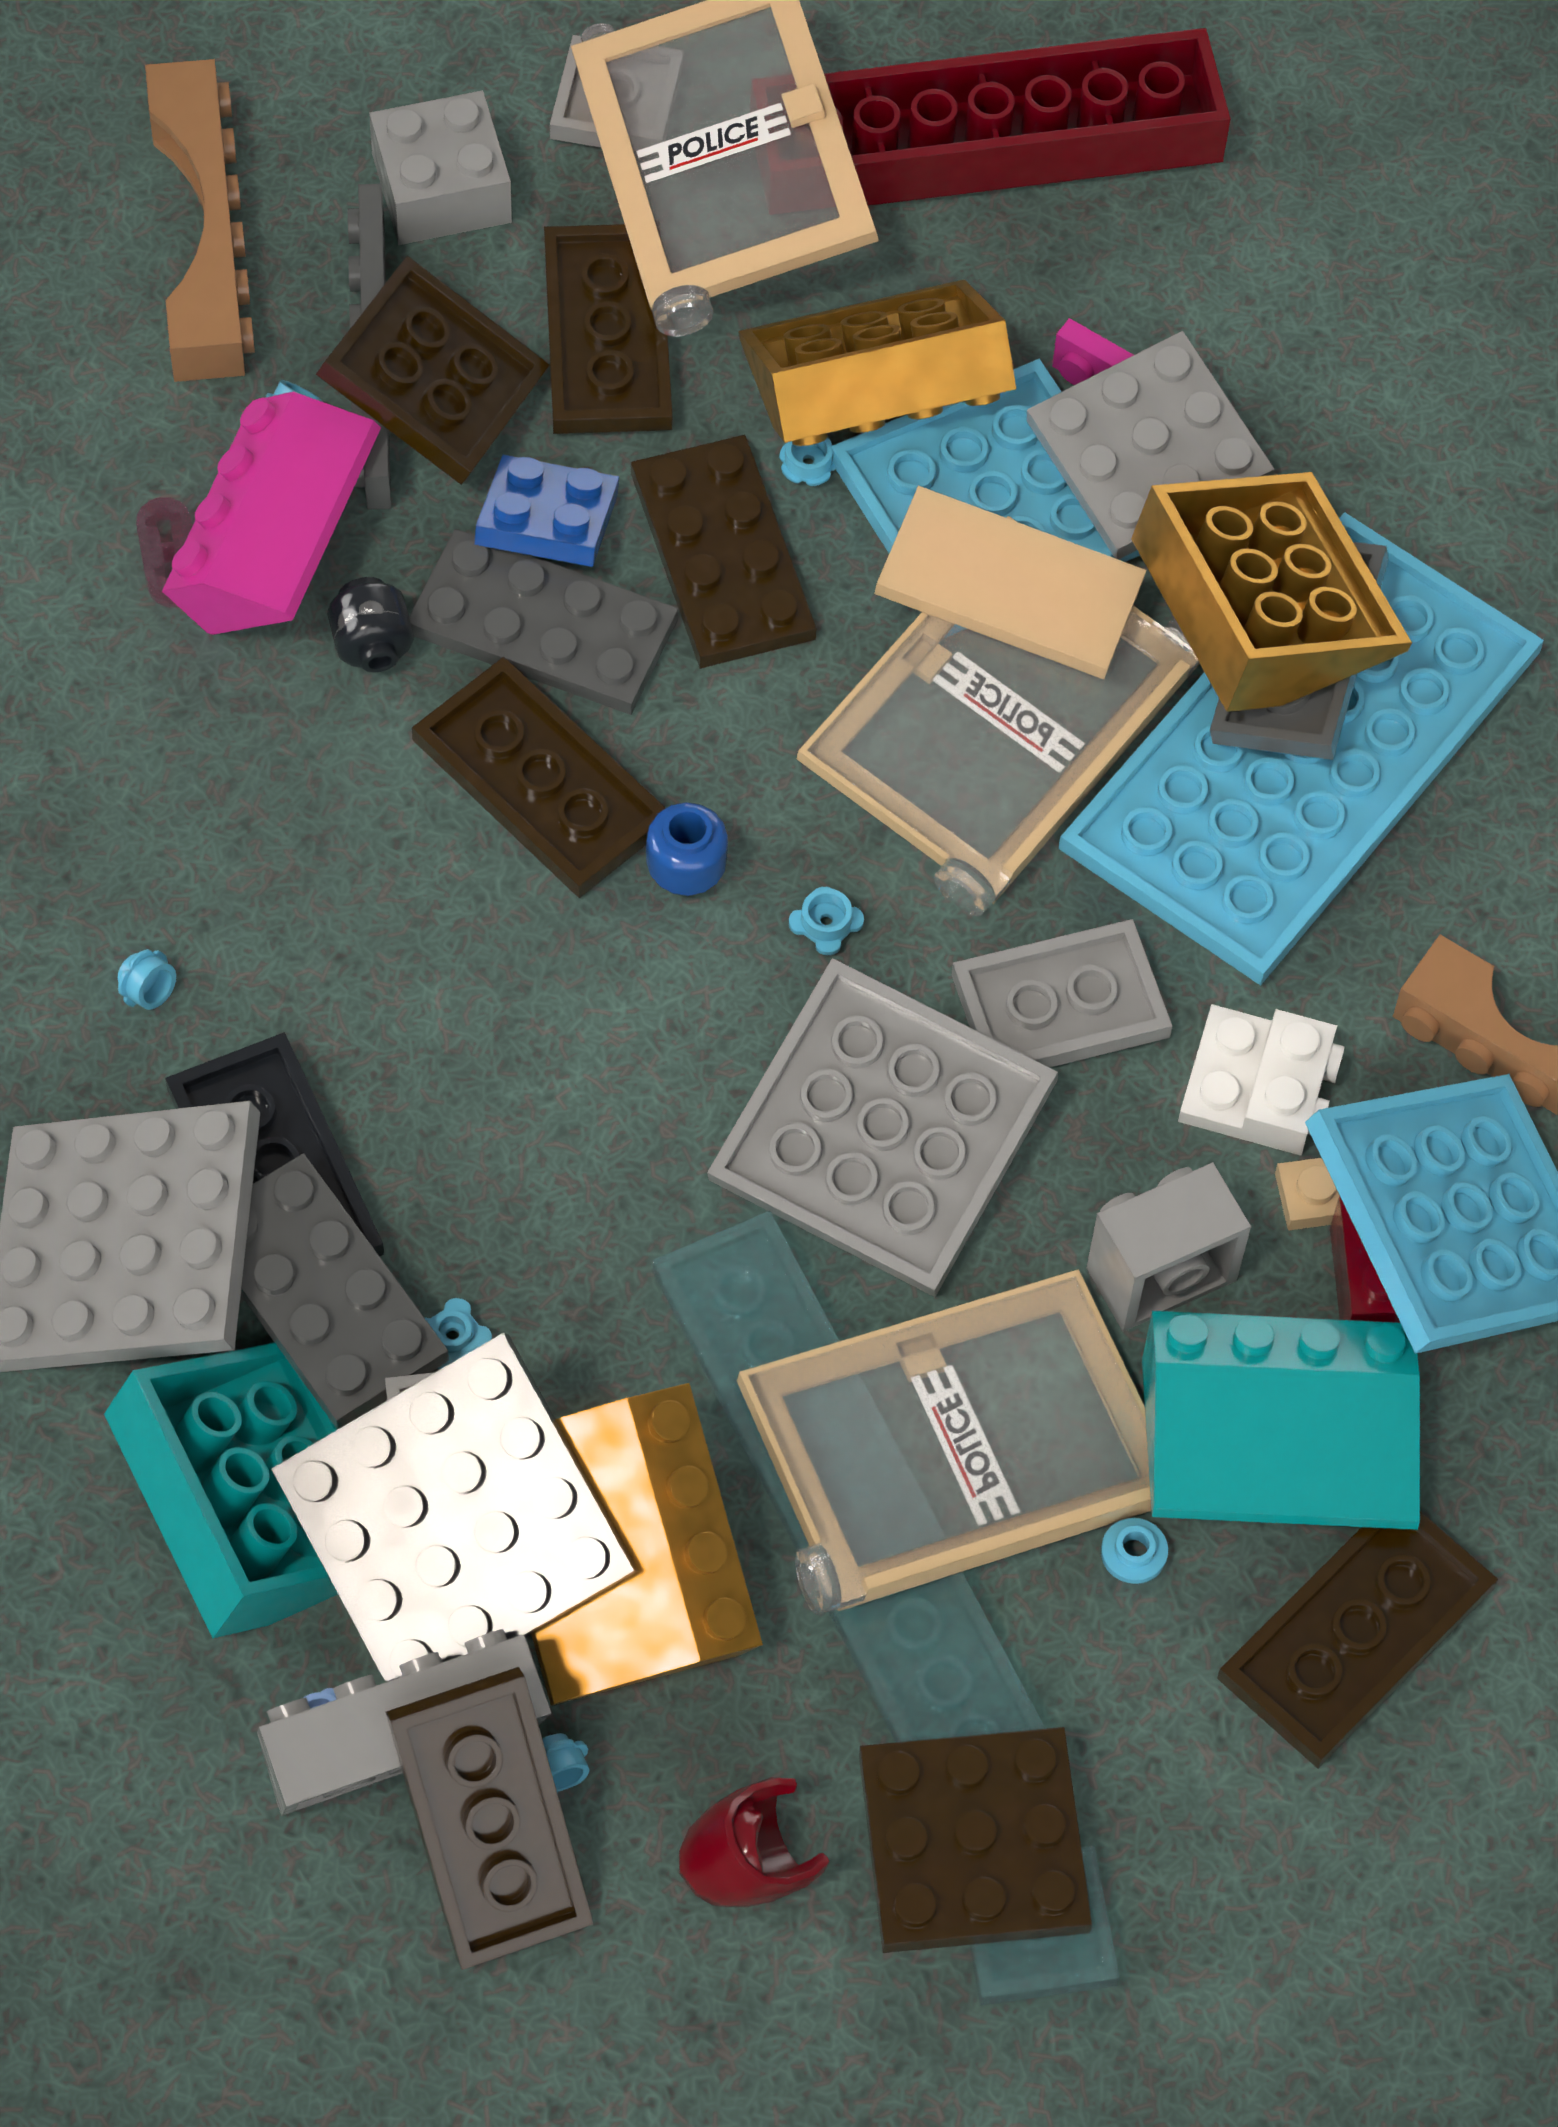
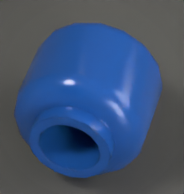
M684 802L674 804L659 812L649 825L646 840V862L651 877L661 888L673 894L685 896L704 893L718 883L725 872L728 852V835L723 821L711 809L695 803Z

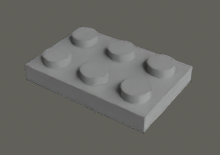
M1133 919L954 962L951 975L969 1027L1049 1068L1167 1039L1171 1035L1172 1024Z

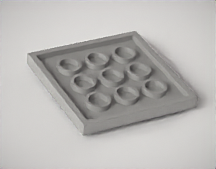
M832 958L708 1170V1179L919 1290L936 1297L1057 1083L1058 1072Z
M251 1101L13 1127L0 1221V1372L235 1350L260 1111Z

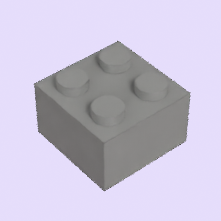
M483 90L369 113L372 156L380 183L382 184L383 194L398 245L512 223L511 181Z
M1213 1162L1194 1171L1190 1167L1181 1168L1163 1178L1156 1188L1138 1196H1135L1133 1193L1119 1195L1101 1208L1096 1217L1086 1269L1121 1330L1124 1332L1149 1321L1152 1311H1171L1236 1282L1251 1225Z

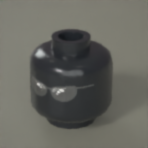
M358 578L346 583L329 605L327 616L335 648L339 658L348 665L363 668L367 672L386 671L395 666L398 659L411 648L414 634L402 592L393 585L384 583L379 578Z

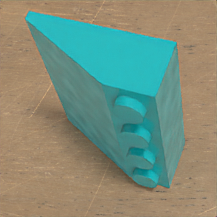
M1152 1311L1142 1357L1152 1517L1418 1530L1420 1523V1372L1418 1354H1415L1401 1323Z
M276 1343L133 1370L105 1411L104 1416L212 1638L269 1626L338 1595L272 1471L273 1467L335 1432L337 1429Z

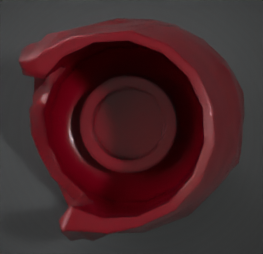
M771 1777L740 1788L716 1802L692 1824L679 1850V1874L695 1896L713 1906L750 1907L773 1902L805 1888L825 1872L830 1861L824 1853H819L812 1859L798 1865L783 1842L778 1827L776 1814L777 1796L795 1793L797 1789L796 1779Z

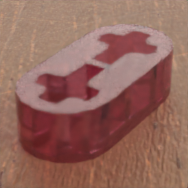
M159 497L144 504L137 514L136 526L142 563L150 597L156 603L165 607H178L162 592L167 581L165 563L172 562L175 554L184 545L192 529V522L189 511L184 504L170 497ZM169 520L172 542L161 543L160 533L157 528L158 521Z

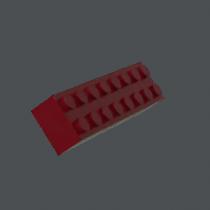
M1206 28L824 73L868 206L1220 163L1224 160L1231 120ZM794 77L752 82L751 112L781 103L783 110L765 115L764 119L766 122L785 115L787 122L768 128V132L771 134L789 128L791 135L755 146L770 218L837 210L810 124L807 123L792 128L781 94L798 89Z

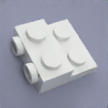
M1211 1004L1178 1122L1302 1155L1307 1134L1311 1135L1305 1121L1319 1109L1328 1108L1330 1100L1319 1098V1090L1322 1080L1335 1083L1345 1046L1333 1043L1337 1025L1275 1009L1273 1020H1268Z

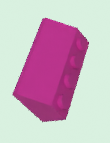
M294 391L253 400L243 411L240 418L241 426L230 449L218 463V474L207 497L200 503L195 512V522L184 545L178 550L172 560L173 569L162 592L206 633L212 635L292 621L381 430V427L374 420Z

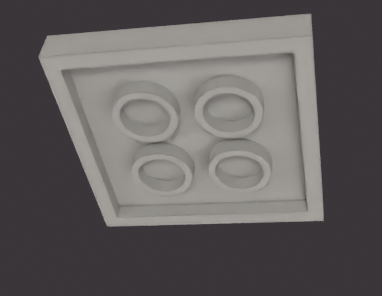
M1183 331L1027 409V423L1115 559L1118 560L1137 550L1131 538L1152 485L1274 475V468Z

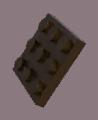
M406 256L328 356L316 375L462 485L550 364L417 262Z
M1064 1727L860 1746L859 1762L883 1953L1090 1934L1092 1919Z

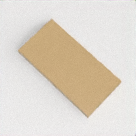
M918 485L877 581L874 594L1104 679L1147 570Z

